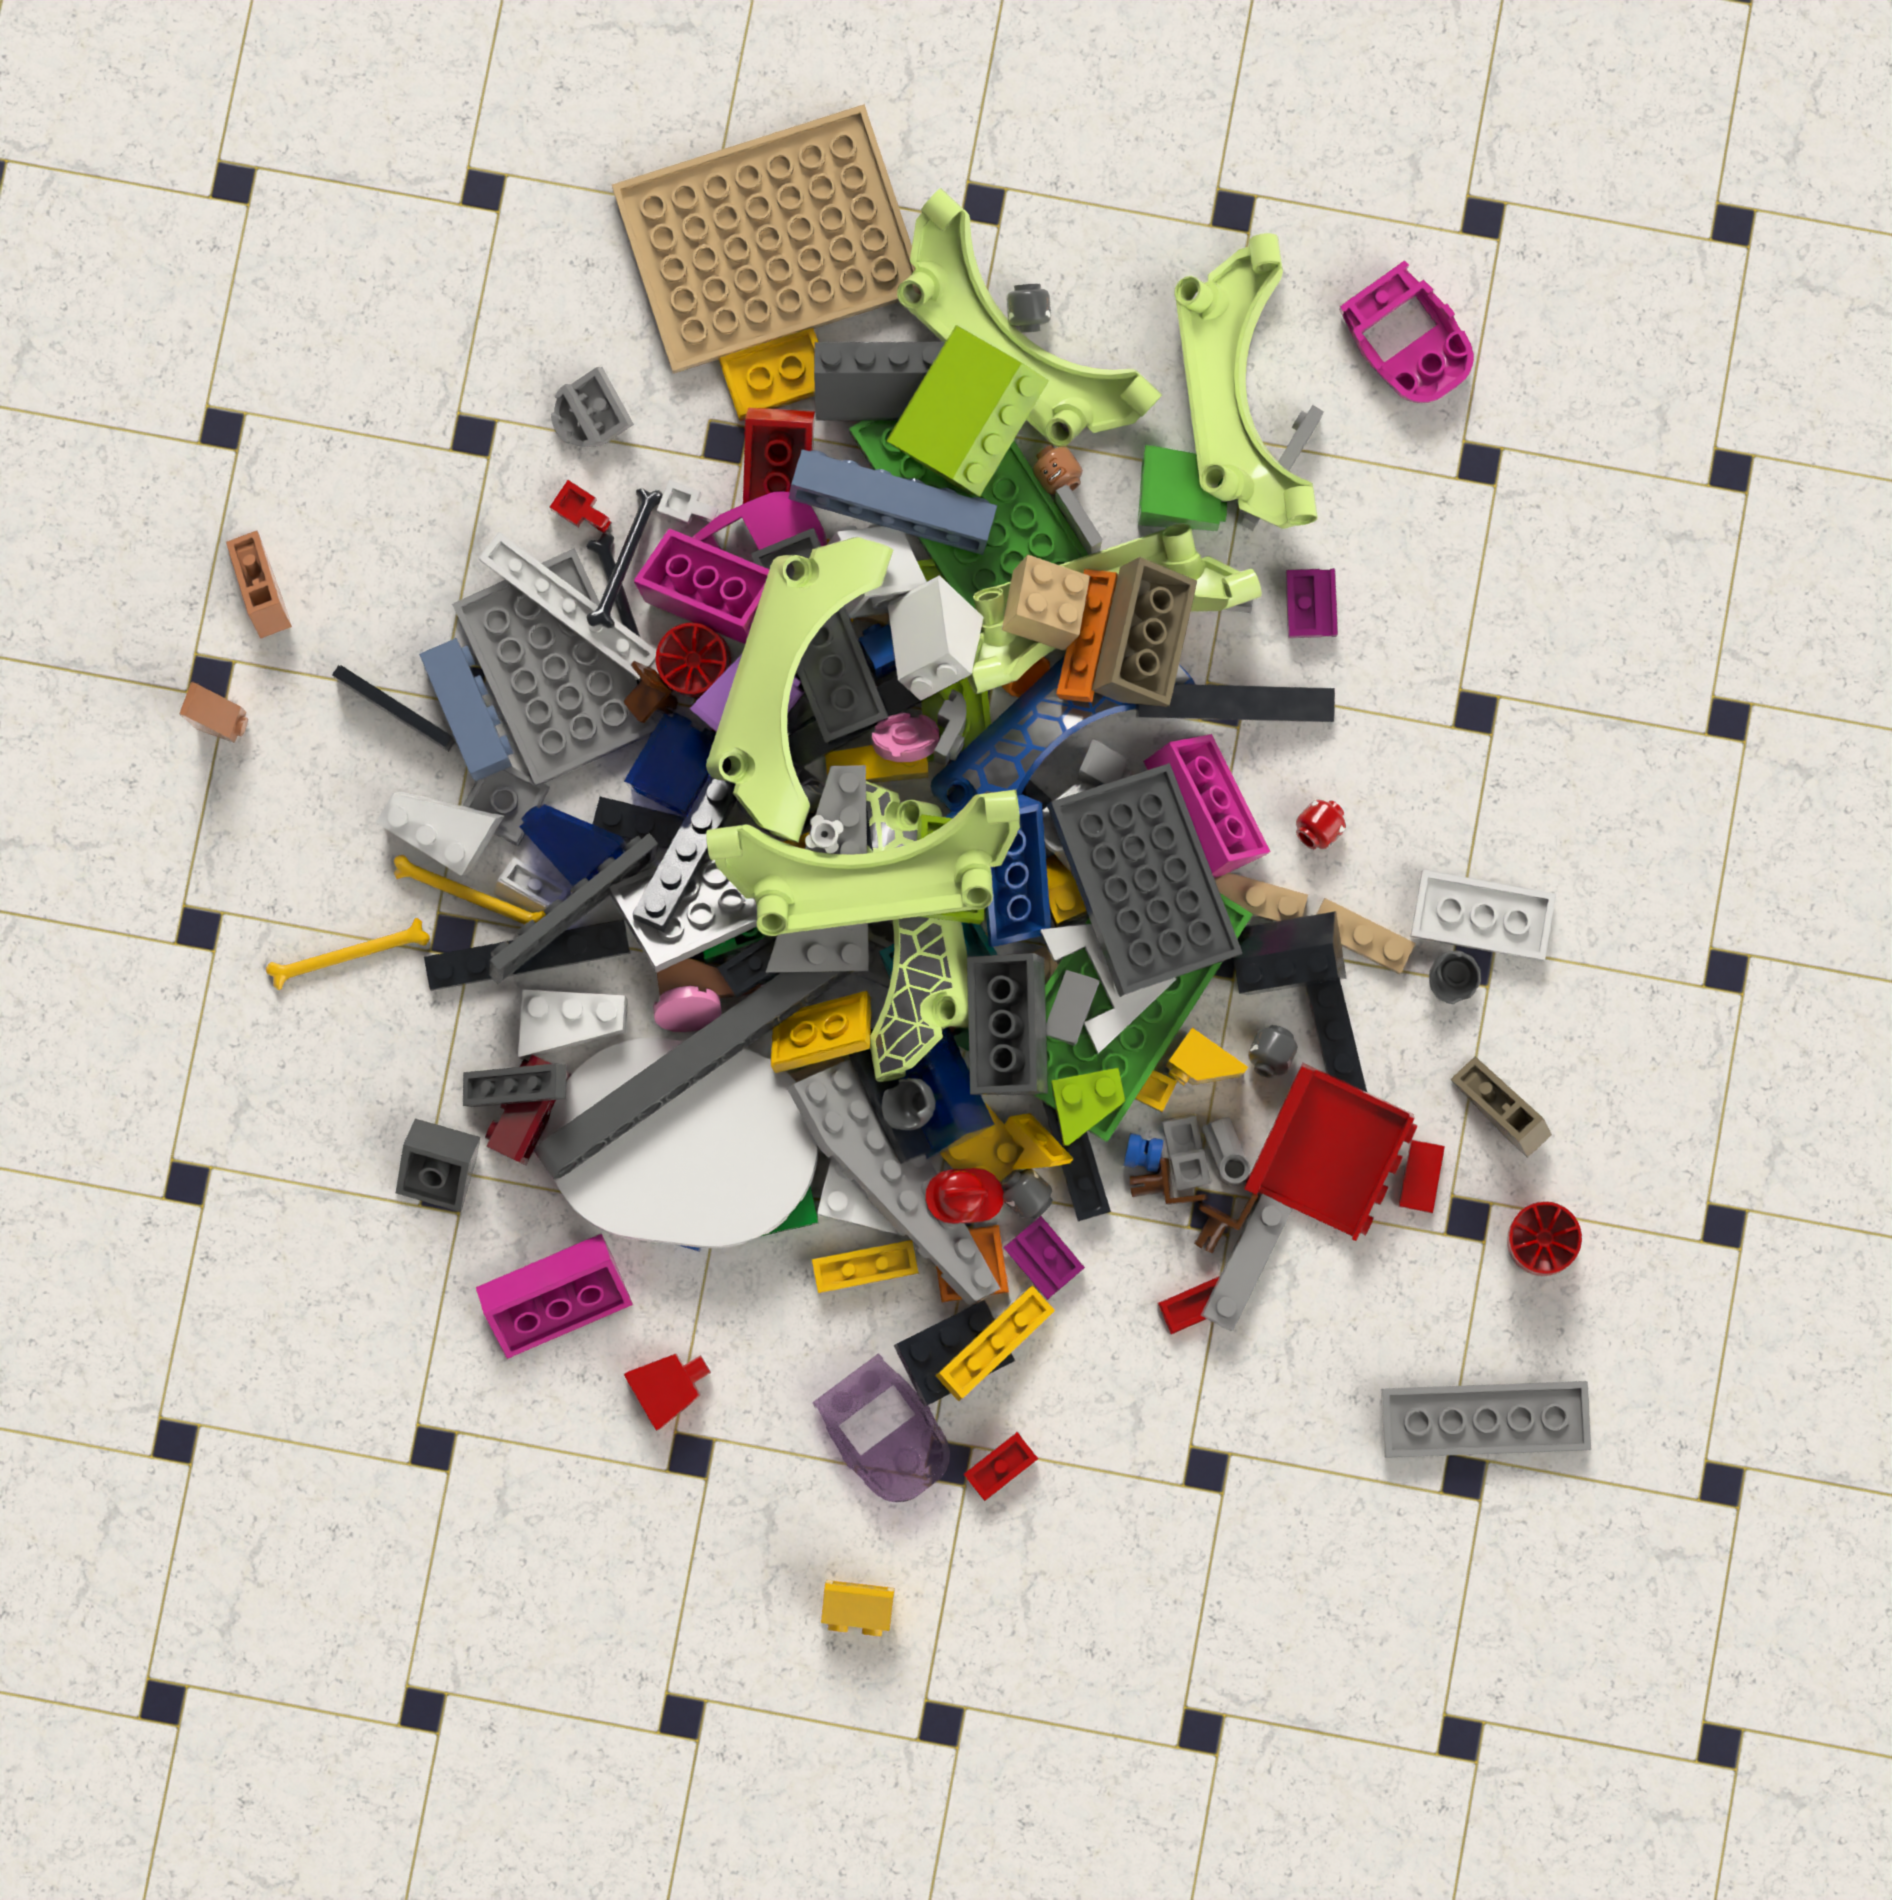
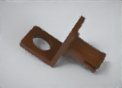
M633 661L630 665L642 680L625 698L624 704L641 723H645L656 710L664 715L672 714L673 712L666 708L670 707L673 710L677 708V698L671 694L672 690L655 669Z
M1160 1158L1161 1169L1159 1173L1130 1176V1185L1144 1184L1143 1187L1130 1188L1132 1197L1162 1193L1165 1196V1203L1168 1205L1208 1200V1196L1205 1194L1174 1198L1169 1158Z
M1258 1193L1257 1195L1251 1194L1238 1220L1201 1201L1198 1209L1205 1212L1208 1219L1194 1244L1202 1249L1207 1238L1211 1237L1205 1247V1251L1213 1254L1226 1227L1240 1230L1258 1197Z

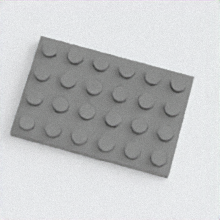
M575 548L541 563L599 606L600 602ZM506 580L452 604L536 786L547 783L659 731L652 715L645 723H641L624 704L625 698L638 685L634 676Z

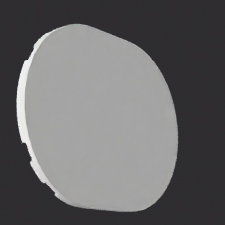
M665 1038L633 1039L612 1045L586 1060L566 1081V1099L556 1100L550 1113L547 1138L684 1041ZM744 1049L570 1173L556 1179L555 1182L567 1202L576 1212L607 1233L628 1239L699 1248H728L745 1244L747 1241L763 1234H768L787 1219L799 1202L803 1200L811 1185L818 1160V1145L787 1090L796 1083L795 1080L786 1071L775 1073L771 1068L770 1059L756 1052Z

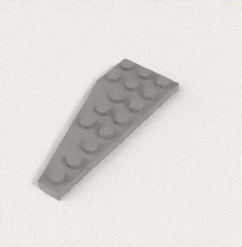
M709 854L706 855L664 932L634 920L632 915L659 864L609 887L610 896L655 973L757 927V905L755 898H745L716 867L715 860H711Z
M851 1059L803 1079L787 1089L820 1150L828 1158L832 1156L844 1168L841 1172L850 1181L854 1179L867 1192L868 1196L866 1198L902 1236L907 1234L918 1246L916 1251L924 1259L927 1257L931 1259L943 1272L941 1277L968 1305L1000 1289L965 1223H944L935 1218L929 1211L925 1200L926 1188L930 1180L937 1175L936 1170L927 1155L900 1164Z

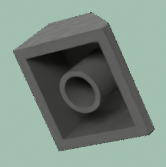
M415 1118L403 1144L395 1193L461 1212L476 1164L480 1137Z

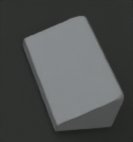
M1066 970L1046 1022V1036L1072 1046L1076 1045L1100 980Z

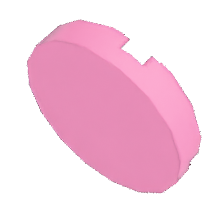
M910 713L891 715L888 719L878 722L875 726V732H872V746L876 754L884 759L895 762H912L923 759L934 752L940 740L939 728L936 722L920 714L919 718L911 717Z
M694 986L677 987L666 991L659 996L660 1001L653 1004L655 1022L661 1028L673 1032L701 1030L722 1014L719 996L710 989H706V992H701L698 990V987Z

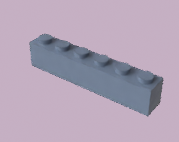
M803 449L801 450L789 493V499L981 555L984 553L997 505L990 504L989 501L980 497L969 498L959 495L949 488L938 489L925 485L918 479H903L893 476L890 472L883 469L872 470L862 467L852 460L841 461L830 458L820 451H806Z

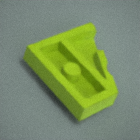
M1119 1068L1051 1081L1063 1146L1070 1145L1125 1102Z

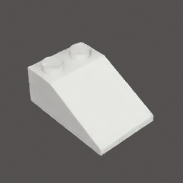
M831 1156L817 1214L902 1236L866 1198L868 1196L867 1192L854 1179L850 1181L841 1172L844 1168Z

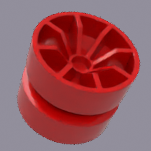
M684 623L670 629L660 640L655 657L657 671L662 680L678 693L694 699H699L734 663L731 648L725 639L709 627L698 623Z
M1537 1202L1525 1207L1514 1218L1507 1233V1248L1512 1260L1523 1271L1535 1276H1551L1560 1273L1576 1259L1582 1245V1232L1576 1217L1567 1208L1554 1202Z

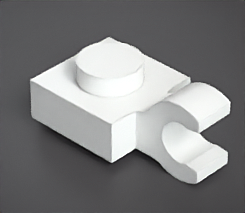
M671 480L668 481L657 508L658 514L688 525L693 516L706 523H710L720 515L718 508L699 502L701 497L700 491Z

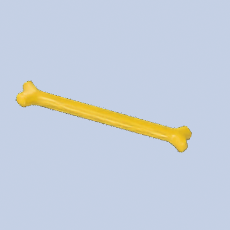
M398 855L394 859V864L397 867L394 872L396 879L410 877L522 924H526L531 920L537 923L546 916L544 911L535 913L526 911L416 866L405 855Z
M415 918L412 925L407 930L288 965L270 962L266 967V973L273 977V986L277 990H281L285 981L291 977L408 943L426 946L430 936L422 930V921Z

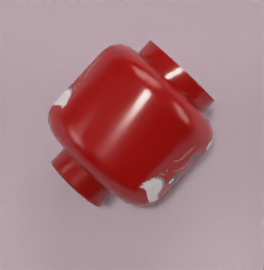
M1320 799L1314 800L1296 819L1297 837L1310 849L1329 848L1345 831L1346 823L1343 818V809L1332 800L1329 802Z

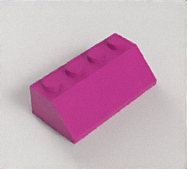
M669 528L634 579V583L646 603L693 623L705 625L721 635L746 644L769 569Z
M1212 734L1169 742L1143 761L1147 770L1170 763L1213 877L1225 875L1271 852Z
M602 1233L476 1287L483 1314L507 1359L633 1305L614 1257Z

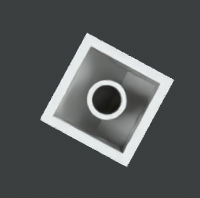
M872 524L864 529H856V526H846L838 529L827 543L829 545L849 538L860 537L893 549L883 584L845 604L850 619L889 613V602L926 583V579L904 532L877 524Z
M937 576L889 602L888 612L898 680L920 701L972 674L984 617L941 576Z

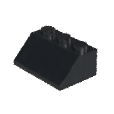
M1336 911L1248 926L1243 929L1237 939L1242 950L1241 955L1234 957L1239 994L1253 995L1347 979Z

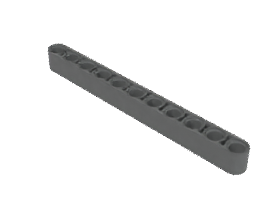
M853 971L781 972L550 1135L535 1148V1154L553 1179L556 1180L567 1175L843 980Z

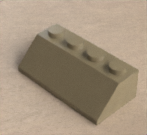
M1141 557L1120 567L1092 691L1122 703L1164 707L1170 705L1197 580Z

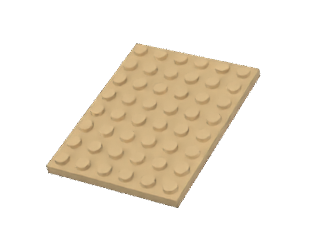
M865 104L611 185L673 374L719 360L718 358L794 333L810 328H819L899 302L897 297L899 285L910 277L916 269L910 263L912 245ZM913 285L914 291L921 295L920 289Z

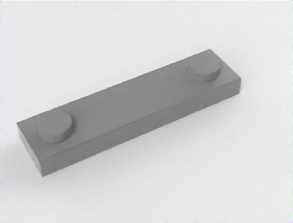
M1314 405L1311 406L1308 413L1301 411L1292 426L1296 433L1278 461L1288 471L1292 468L1324 411ZM1241 510L1240 512L1245 515L1241 525L1253 531L1260 518Z
M1264 1194L1259 1195L1200 1316L1229 1331L1234 1330L1292 1211L1291 1208Z

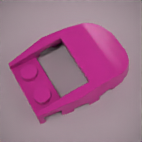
M1404 260L1342 304L1339 311L1361 355L1380 377L1403 399L1414 403H1429L1442 398L1467 378L1473 367L1474 352L1465 331H1461L1454 318L1455 313L1447 303L1444 304L1435 295L1434 289L1424 279L1419 282L1407 270L1409 264ZM1416 296L1436 326L1384 362L1363 333Z
M790 492L769 493L722 513L692 537L721 549L714 533L743 518L759 550L812 528L815 529L821 546L827 545L826 533L812 506L790 500Z

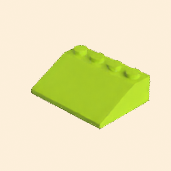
M955 325L886 442L965 493L980 497L1049 380L1012 356Z

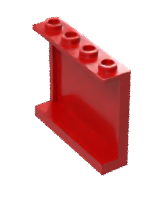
M1302 1062L1246 1181L1244 1189L1256 1195L1257 1193L1264 1194L1352 1236V1240L1357 1241L1360 1234L1366 1236L1374 1217L1369 1214L1374 1203L1381 1205L1387 1193L1388 1186L1384 1185V1182L1389 1172L1395 1175L1403 1156L1398 1154L1403 1142L1409 1144L1416 1132L1418 1125L1413 1123L1415 1119L1414 1114Z

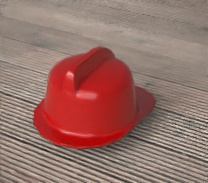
M951 1169L938 1173L930 1180L926 1188L925 1200L929 1211L935 1218L944 1223H974L990 1220L1000 1212L1004 1203V1192L1001 1183L995 1175L985 1169Z

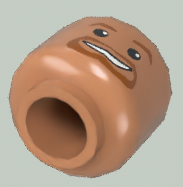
M1050 445L1036 455L1038 461L1033 467V473L1044 490L1050 495H1055L1056 490L1064 485H1069L1073 491L1081 484L1082 467L1067 447L1054 448L1053 445Z

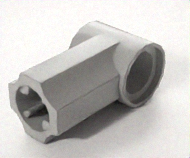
M1230 1117L1219 1119L1203 1126V1133L1222 1182L1232 1187L1243 1184L1249 1176L1250 1164L1243 1153ZM1231 1161L1239 1162L1243 1166L1244 1173L1239 1178H1230L1225 1173V1165Z

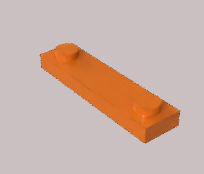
M1084 569V574L1089 575L1090 579L1080 633L1066 649L1056 694L1059 699L1092 702L1094 696L1092 688L1118 574L1117 572Z

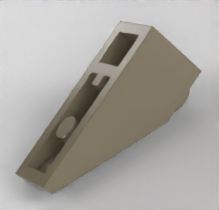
M1476 1056L1451 1078V1081L1527 1158L1552 1135L1544 1118Z

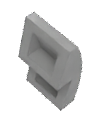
M1195 1113L1161 1120L1177 1190L1211 1184Z

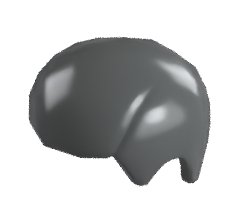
M1449 951L1440 955L1429 970L1431 990L1436 998L1448 1004H1455L1471 998L1481 982L1479 965L1473 956L1461 951Z
M913 1078L899 1079V1084L896 1087L887 1089L884 1092L881 1109L884 1120L892 1128L915 1130L923 1127L931 1119L936 1101L932 1089L923 1080Z

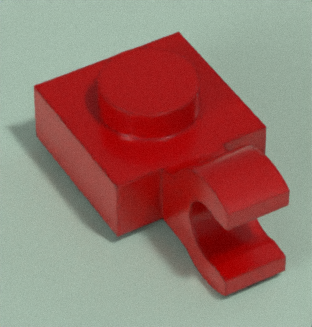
M567 480L549 506L551 511L578 528L585 520L594 528L604 533L612 523L609 521V517L593 508L597 502L596 497Z

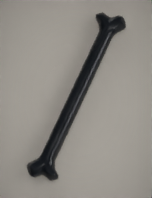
M644 488L636 490V495L640 499V506L600 604L595 611L587 614L586 618L590 626L594 627L601 624L608 629L615 626V622L611 618V610L651 511L661 501L663 494L660 490L648 492Z
M604 532L599 540H590L586 547L598 554L607 582H609L616 564L611 552L614 536ZM622 584L615 600L621 623L640 637Z

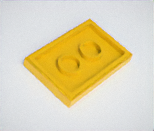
M814 328L718 358L739 421L746 418L748 408L777 409L815 396L814 355L815 342H818Z
M868 991L803 1007L773 1028L771 1068L773 1071L779 1073L870 1049L872 998Z

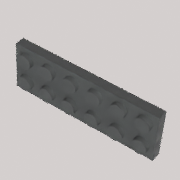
M812 528L751 553L755 564L770 570V565L778 556L798 555L809 559L812 549L822 546L815 529ZM791 562L786 568L789 579L793 577L795 571ZM844 605L824 623L813 637L797 668V673L825 743L889 718Z
M650 833L642 839L639 836L633 838L624 846L623 850L625 853L616 860L610 857L597 868L599 873L590 881L587 878L579 881L570 890L572 895L562 902L560 899H557L544 910L546 916L537 923L533 920L526 923L517 932L519 937L512 943L508 944L505 941L491 952L493 958L490 959L489 975L497 985L609 897L610 886L636 875L654 861L658 843Z

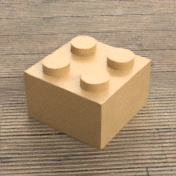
M1027 555L1013 570L1002 630L1064 651L1079 636L1090 576Z

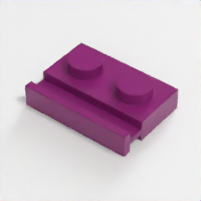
M1335 568L1330 570H1286L1288 638L1337 637Z
M1042 1216L1037 1218L1003 1247L1047 1300L1085 1268Z

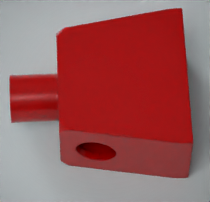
M673 1354L628 1371L624 1376L655 1430L658 1431L701 1396L695 1382L710 1374L711 1371L701 1355L684 1365L678 1354Z

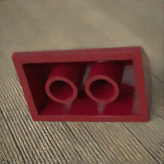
M531 1055L529 1061L524 1059L519 1067L552 1063ZM566 1071L567 1081L568 1078L571 1076V1074L568 1071ZM556 1100L500 1105L504 1112L499 1122L493 1120L485 1135V1139L489 1140L486 1147L527 1166L549 1121L550 1113Z

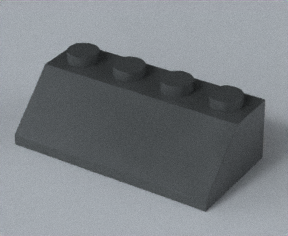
M815 342L814 382L816 421L899 420L945 342Z
M1034 953L967 957L970 1094H1048L1044 957Z

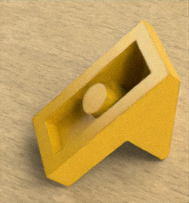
M1031 1113L1010 1116L1003 1127L1012 1135L1013 1141L1024 1148V1151L1013 1166V1170L1052 1167L1069 1164L1073 1160V1157Z

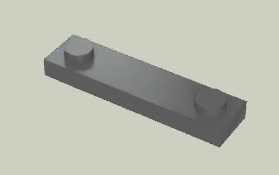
M555 1063L463 1072V1106L479 1107L566 1099V1064Z

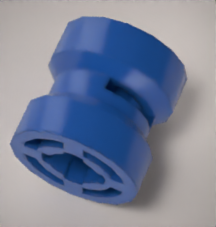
M1130 1133L1123 1166L1134 1168L1138 1165L1145 1167L1147 1171L1157 1173L1164 1140L1157 1138L1145 1140L1141 1135Z

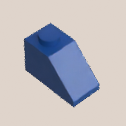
M878 623L863 630V636L859 638V642L868 664L874 671L873 674L876 680L896 671L891 626L888 624L881 627V624Z

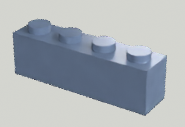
M457 638L420 653L419 655L474 781L476 782L511 767L512 764L508 756L514 754L507 736H499L496 725L501 724L494 706L487 707L483 696L488 694V691L481 676L474 677L470 666L474 665L475 661L468 645L461 647Z

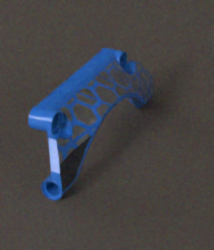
M1064 655L959 754L956 761L952 760L942 771L934 776L930 785L933 796L943 802L951 811L946 818H954L977 794L1016 790L1017 796L1021 795L1042 761L1066 738L1100 718L1119 712L1136 710V704L1122 703L1094 692L1092 702L1059 699L1056 693L1065 658ZM1181 665L1178 666L1175 684H1195L1189 673ZM955 785L952 793L947 795L949 788Z

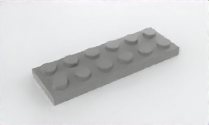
M1588 1381L1381 1389L1385 1458L1591 1450Z

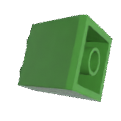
M1145 445L1141 467L1138 526L1167 528L1175 524H1188L1193 530L1218 531L1220 522H1226L1227 502H1222L1201 488L1196 453ZM1223 478L1219 481L1218 487L1222 484Z

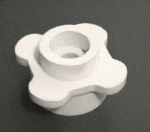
M821 815L814 816L810 821L812 825L810 835L805 838L806 845L809 848H823L827 853L836 852L838 849L837 839L839 834L843 832V824L838 820L833 822L824 820ZM826 831L828 836L822 837L821 832Z

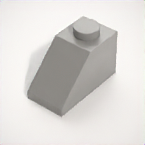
M1092 739L1079 770L1077 780L1093 787H1098L1129 777L1132 771L1126 768L1129 759L1101 742Z

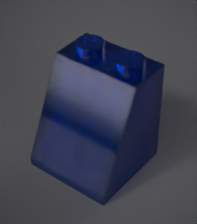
M674 713L673 717L663 714L624 782L630 790L686 817L710 775L707 771L706 763L716 732L708 728H704L703 732L691 727L692 721L678 713Z
M546 804L540 808L537 806L532 807L521 818L524 823L519 828L572 887L584 878L590 881L599 873L597 868L608 858L613 857L616 860L625 853L623 848L626 842L621 836Z

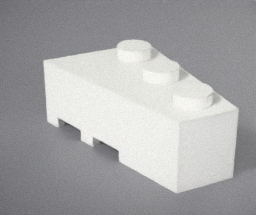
M402 791L392 793L376 823L463 876L472 872L504 816Z
M523 989L518 1058L521 1060L529 1059L531 1055L538 1056L625 1033L628 999L623 995Z

